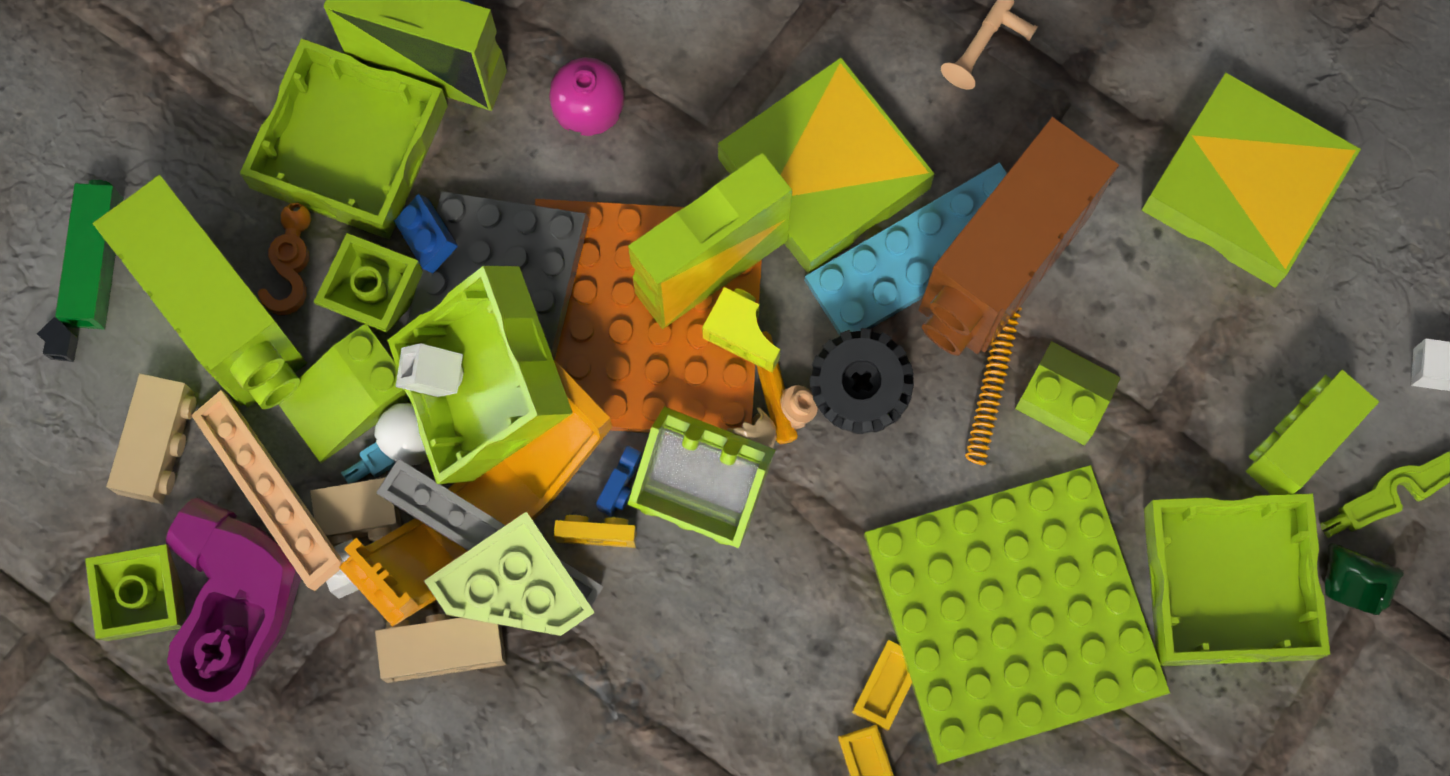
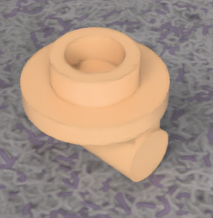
M795 385L782 390L781 409L786 418L790 420L792 428H802L806 423L814 419L818 408L813 400V394L808 388Z

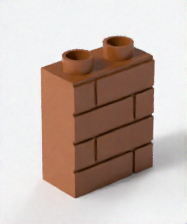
M1052 117L934 265L918 310L928 317L922 325V330L927 337L941 349L952 355L959 356L966 346L977 355L981 351L985 353L1007 325L1010 318L1014 316L1035 289L1038 282L1043 279L1064 252L1066 246L1071 243L1089 220L1119 164Z

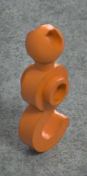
M299 203L289 204L283 208L281 224L286 229L285 234L276 237L268 249V257L281 277L292 285V292L287 298L277 300L264 288L258 291V296L264 307L277 315H289L297 311L306 299V286L298 273L308 264L309 250L300 238L301 232L308 228L311 222V214L308 208ZM300 207L298 211H294V208Z

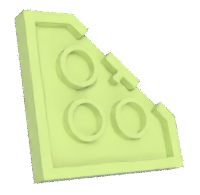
M527 512L424 580L446 615L561 636L595 613Z

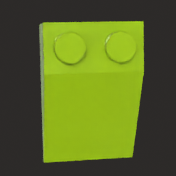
M363 324L333 345L299 378L300 384L298 388L278 405L318 461L322 463L375 426L380 416L393 405L407 403L410 399L403 388L396 387L398 370L395 362L369 326Z

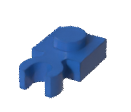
M627 445L617 468H614L596 502L598 511L613 517L617 508L620 510L625 508L632 489L629 488L630 479L641 462L642 452Z

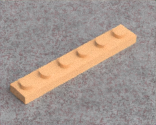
M220 390L191 416L308 588L315 591L340 570L339 566L344 561L230 396Z

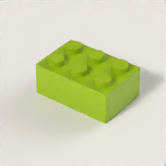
M1341 370L1332 379L1325 374L1299 400L1300 403L1275 426L1274 430L1278 433L1273 431L1248 456L1254 462L1245 472L1271 495L1294 494L1301 489L1379 403L1374 396L1344 370Z

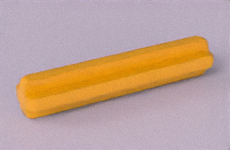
M763 331L762 333L766 339L773 344L771 335L767 331ZM777 363L773 373L756 365L769 416L776 426V441L779 444L791 443L797 440L798 435L796 429L792 428L790 420L786 418L781 409L782 390H785L779 363Z

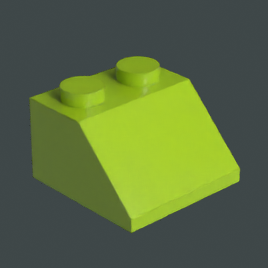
M346 233L316 295L314 303L387 332L409 310L423 271L416 259Z
M1051 341L1015 409L1085 446L1105 413L1121 377Z
M167 544L85 558L95 639L112 641L180 629L186 621L187 615L183 587Z

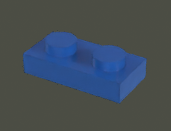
M419 193L394 220L422 269L432 274L458 247L431 201Z

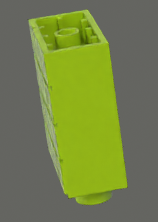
M158 175L93 223L201 365L240 406L244 404L249 408L257 402L261 409H269L283 402L298 388L300 379L295 372L305 366L307 362L161 175Z

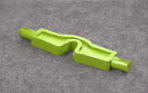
M1450 451L1421 466H1402L1383 475L1374 484L1370 492L1339 508V515L1321 522L1322 530L1337 524L1336 527L1324 532L1326 537L1330 538L1347 528L1354 532L1372 522L1401 512L1403 505L1397 492L1398 485L1404 486L1416 501H1422L1450 483Z

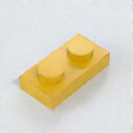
M566 515L565 521L555 520L554 538L557 543L636 548L637 531L635 525H628L629 520L624 518L610 517L605 518V523L589 522V517Z

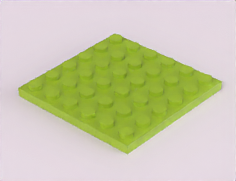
M1091 465L864 533L891 622L903 652L904 662L912 680L914 694L937 765L1170 693Z

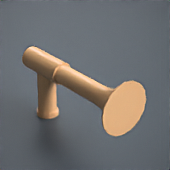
M996 0L962 57L955 63L948 62L941 65V72L953 85L961 89H973L976 84L972 76L973 67L992 35L1001 24L1026 37L1028 41L1031 40L1038 26L1032 25L1010 12L1014 5V0Z

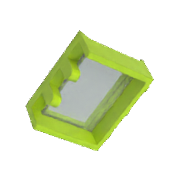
M664 406L651 427L628 505L639 509L646 515L657 516L675 523L684 530H693L711 537L720 544L739 548L749 529L776 449Z

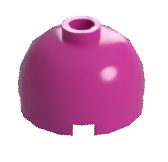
M582 57L570 60L558 69L551 81L549 100L553 116L564 129L568 131L571 129L574 132H580L581 135L591 136L604 133L616 124L624 106L625 94L621 79L610 65L596 58Z

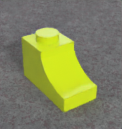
M724 287L702 327L703 338L773 373L780 360V349L766 339L758 326L757 318L759 316L760 304L755 302L754 296L742 289L736 288L732 291Z

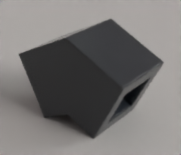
M54 317L37 333L45 341L43 354L50 360L74 362L78 338Z

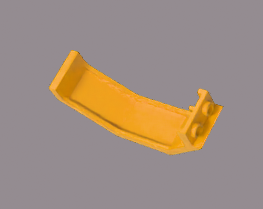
M555 360L554 363L573 414L474 481L454 483L448 488L451 492L504 525L509 524L525 512L528 513L532 520L537 518L551 505L612 428L610 417ZM414 518L367 546H364L355 538L344 548L350 557L339 568L393 627L436 600L424 580L463 555L467 550Z

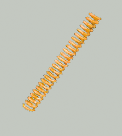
M1015 313L1011 318H1020L1021 316L1019 313ZM1010 319L1007 324L1017 326L1019 323L1016 320ZM1011 326L1003 328L1006 332H1017V329ZM1000 333L997 336L1007 340L1016 339L1014 335ZM995 339L991 344L993 349L989 351L991 356L987 358L989 364L986 365V369L988 371L984 372L986 378L982 380L984 386L980 388L983 393L979 394L981 400L977 402L979 408L975 410L978 415L973 417L975 423L972 424L974 430L970 432L972 437L968 439L971 445L967 446L969 452L965 454L969 461L979 465H986L987 463L983 460L973 459L969 455H976L982 458L989 456L986 453L977 452L970 448L990 450L987 445L976 444L972 440H979L985 443H990L992 440L977 436L974 433L989 436L994 433L990 430L979 429L976 425L988 428L996 426L990 422H982L977 418L991 421L997 420L995 416L982 414L979 411L999 412L998 409L985 407L981 403L993 406L1001 405L999 401L985 399L982 396L1002 398L1001 394L987 392L984 389L1004 390L1003 387L988 384L986 381L999 384L1006 383L1004 379L990 377L988 374L992 373L1002 377L1007 376L1006 372L992 370L989 367L1009 368L1007 364L993 362L991 359L1003 362L1011 361L1009 357L995 355L993 352L997 351L1006 355L1012 354L1011 350L997 348L994 345L999 344L1005 347H1013V343L1009 341Z

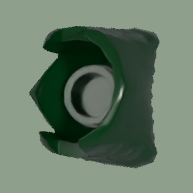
M1330 543L1328 545L1325 595L1348 607L1373 615H1379L1382 610H1386L1391 605L1395 591L1400 584V579L1404 575V570L1344 548L1342 545Z

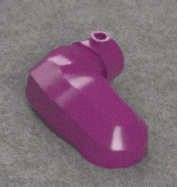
M197 497L187 502L178 512L168 530L166 544L170 550L199 572L204 571L208 581L196 597L190 615L170 642L167 664L175 684L187 696L205 703L229 701L243 691L277 647L287 630L301 577L271 535L254 525L237 519V515L234 512Z

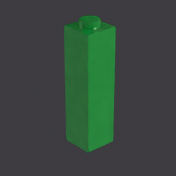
M89 180L88 184H74L55 317L66 327L104 330L106 328L116 253L93 223L123 202L124 199L115 187L107 181Z

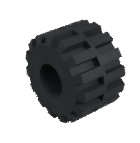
M861 328V331L851 332L847 330L841 332L839 337L834 340L829 339L823 345V350L818 356H815L812 363L813 370L810 376V387L813 400L824 417L842 430L850 431L854 434L882 431L901 418V415L908 408L912 399L914 388L912 365L901 345H897L892 340V337L883 332L879 334L872 332V329ZM867 373L872 376L869 380L872 386L870 391L861 389L859 392L854 391L856 386L853 379L854 376L858 374L863 377Z

